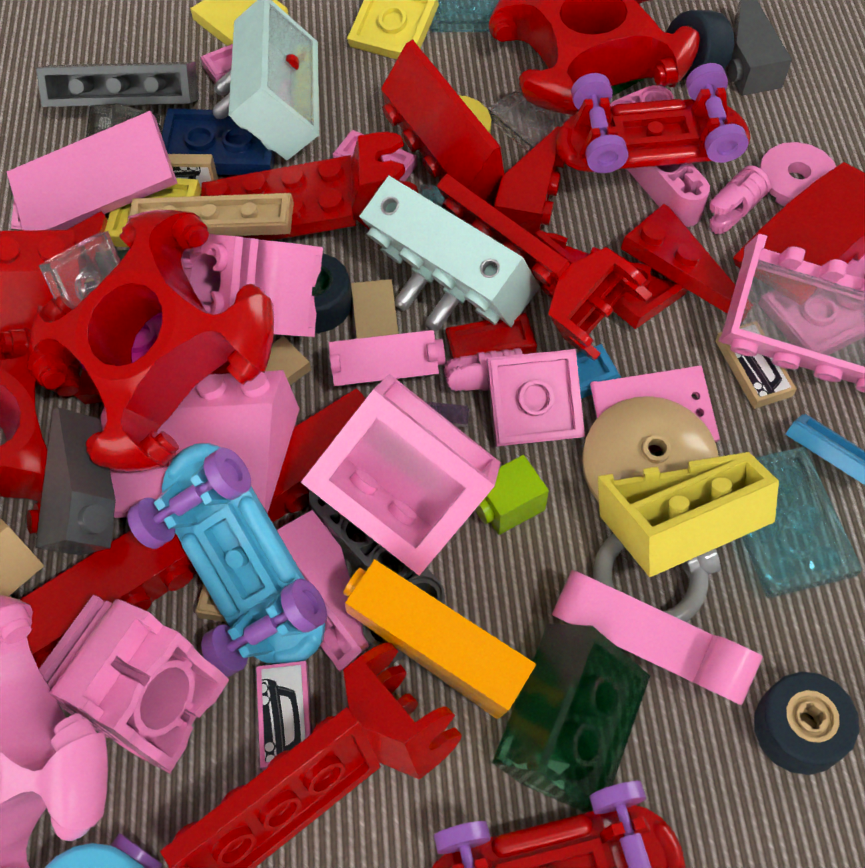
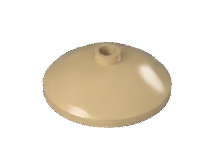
M643 396L618 402L605 410L596 419L585 439L582 467L586 483L593 496L599 502L598 476L613 474L614 480L643 476V469L658 467L660 473L688 469L689 461L719 457L711 432L692 411L668 399ZM648 446H659L663 450V455H652L649 452Z

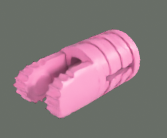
M751 165L744 167L711 200L710 210L711 213H714V216L710 219L711 232L720 235L729 231L770 191V179L762 169Z
M521 348L505 349L497 352L489 351L487 353L477 352V355L450 358L444 365L445 368H443L447 377L448 387H451V390H459L460 392L461 390L479 389L487 391L489 389L486 359L522 355Z

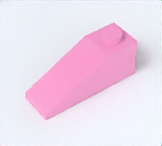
M311 510L277 529L305 580L316 587L324 600L327 618L325 621L324 640L320 646L337 669L342 671L369 647V644L363 634V624L346 612L345 602L349 597L344 595L343 591L350 580L342 548L329 529Z

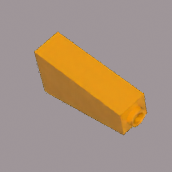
M375 559L367 571L358 568L343 591V594L349 597L345 602L348 614L387 642L392 643L401 652L497 720L509 711L536 666V663Z

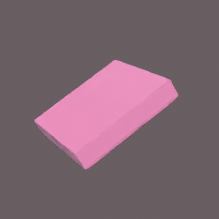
M576 349L486 359L496 447L585 437Z

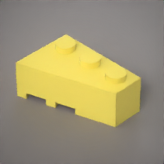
M750 452L689 461L688 469L660 473L658 467L643 469V476L614 480L613 474L598 476L600 517L650 578L774 523L779 480Z

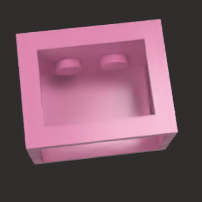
M389 374L372 390L301 483L420 576L494 488L501 462Z

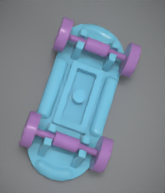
M197 443L183 449L172 459L165 472L162 494L157 499L144 498L133 505L128 511L127 518L129 527L137 540L152 549H157L171 541L176 533L185 553L216 607L225 618L228 625H219L204 634L201 643L204 658L218 668L226 677H230L244 669L248 657L254 656L262 662L269 664L307 660L317 652L324 640L325 621L327 618L326 606L316 587L305 580L254 492L248 468L234 451L211 443Z

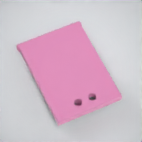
M702 365L590 383L597 418L611 406L626 399L643 396L659 397L679 403L692 411L707 426L715 442L720 440ZM657 445L648 446L650 453L663 451Z

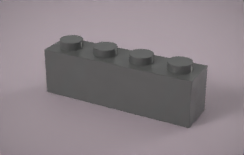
M195 62L48 65L36 68L42 107L184 104L199 100Z

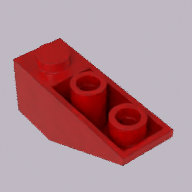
M559 126L502 176L494 208L533 236L535 232L541 230L542 225H550L554 202L548 200L550 195L557 196L561 173L555 171L556 167L563 168L565 164L560 159L556 150V138L561 128Z

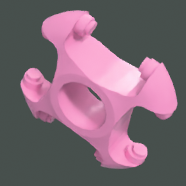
M1 594L0 868H30L26 854L28 840L46 808L51 816L50 820L55 833L59 838L66 841L81 838L103 817L108 782L107 744L104 733H97L90 720L84 719L81 714H74L66 718L56 699L49 694L51 690L37 667L27 639L32 630V608L29 604L19 599Z

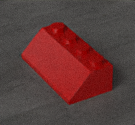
M412 39L404 46L381 87L386 103L382 106V110L393 127L397 124L403 130L402 136L412 152L419 150L423 156L422 162L426 170L434 179L438 176L442 179L448 174L480 198L489 202L497 197L501 178L505 174L501 147Z

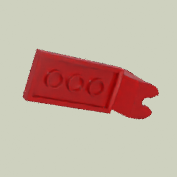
M393 132L359 135L352 157L348 155L202 182L201 196L291 193L294 205L290 234L239 236L268 241L356 226V220L370 230L359 216L388 175L415 192H419L415 184L399 180L405 173L404 164L392 160L383 161V155L393 154L404 146L402 137Z
M446 174L436 185L445 198L442 206L448 212L524 258L533 276L543 283L541 286L542 290L552 298L548 315L564 340L583 352L590 359L595 361L601 353L591 345L594 340L589 334L604 317L608 318L614 311L612 307L627 291L644 302H647L652 296V293L643 286L646 281L643 274L608 247L570 264L563 256L450 175Z
M392 643L380 644L361 655L343 669L349 709L346 707L337 715L323 719L317 724L311 735L293 749L276 755L268 764L267 769L246 785L238 786L228 792L222 799L221 804L206 816L181 828L173 841L161 849L160 853L169 868H255L381 768L379 763L419 780L440 764L460 742L462 734L456 727L444 731L455 717V714L447 706H443L431 711L415 722L410 717V714L418 705L416 699L410 693L403 695L398 700L392 695L405 679L406 670L401 664L384 670L390 665L399 651Z

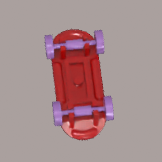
M707 63L695 68L688 75L686 87L691 99L687 100L671 99L610 106L613 93L610 81L605 75L591 73L580 77L571 89L573 103L579 109V112L568 118L561 126L556 138V150L560 159L571 168L585 172L609 173L617 169L707 161L729 162L738 158L747 150L751 137L745 120L735 110L727 106L726 88L728 86V79L724 68L716 63Z
M629 781L592 793L589 798L593 811L494 837H490L486 821L469 822L444 829L434 834L437 853L444 855L434 863L432 868H686L682 847L671 827L662 817L651 810L636 805L647 799L641 781Z

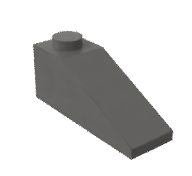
M740 0L733 28L734 50L727 67L729 79L735 83L741 96L782 88L792 58L758 1Z
M59 407L53 409L35 548L79 556L111 548L116 499L110 469L94 464L86 450L88 438L102 431L99 418Z

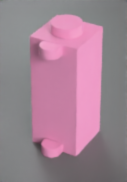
M434 330L329 342L334 386L383 381L389 374L395 379L439 374L438 365H445L443 339L435 340Z

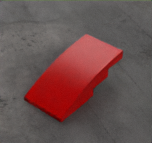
M843 162L817 179L783 207L733 257L735 266L741 268L745 246L758 234L767 236L764 249L781 254L788 247H799L805 250L803 261L823 266L833 259L842 260L847 264L852 259L859 261L865 255V173ZM759 269L755 270L754 277L800 306L818 288Z

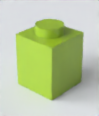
M522 455L499 468L494 488L478 505L475 511L484 524L490 522L498 535H501L545 511L549 490L525 455Z

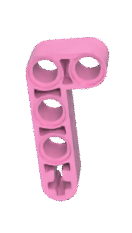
M652 85L613 101L610 106L625 103L674 99V96L667 88ZM692 163L627 169L658 207L663 204L669 206L686 227L694 226L700 222L710 192V185Z
M571 570L551 614L740 705L745 700L763 658L762 655L721 636L712 635L574 570Z

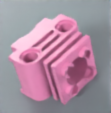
M209 234L208 240L202 246L186 249L183 252L181 258L183 271L203 307L209 314L215 315L224 312L234 304L236 294L243 286L254 284L271 298L274 308V334L315 337L317 313L314 296L311 295L312 287H315L321 271L323 247Z
M92 595L39 669L51 690L49 694L56 699L63 710L70 715L81 714L84 719L90 720L97 732L104 733L105 737L112 739L129 752L169 774L187 747L188 739L194 728L191 726L196 717L200 718L216 702L229 681L218 668L201 656L193 645L178 631L161 624L150 612L119 599H116L113 603L109 601L104 602L95 595Z

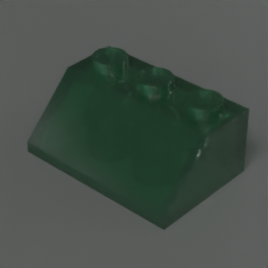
M547 624L533 659L536 666L519 693L492 763L522 785L586 813L593 811L589 796L596 791L613 785L650 675L592 625Z

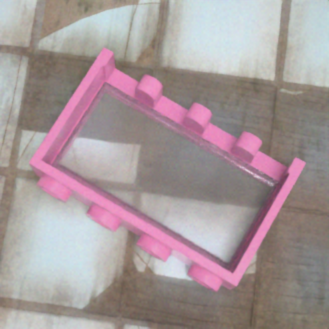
M758 234L745 246L740 272L723 332L718 342L731 345L730 350L740 355L756 356L760 354L773 358L772 363L782 368L798 369L800 366L815 371L814 376L821 380L840 382L842 379L855 383L856 389L865 393V278L862 279L846 274L847 263L842 260L833 259L823 266L803 261L805 250L799 247H788L781 254L764 249L767 236Z

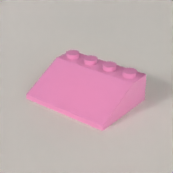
M284 370L261 372L253 381H247L244 385L238 382L231 374H210L194 386L168 420L161 425L157 433L159 434L161 431H164L177 442L179 449L176 451V455L183 449L197 443H211L234 451L248 468L251 486L268 513L300 409ZM105 407L101 414L102 431L107 422ZM168 467L132 472L110 469L116 499L114 518H127L129 509L144 498L157 499L162 494V484Z

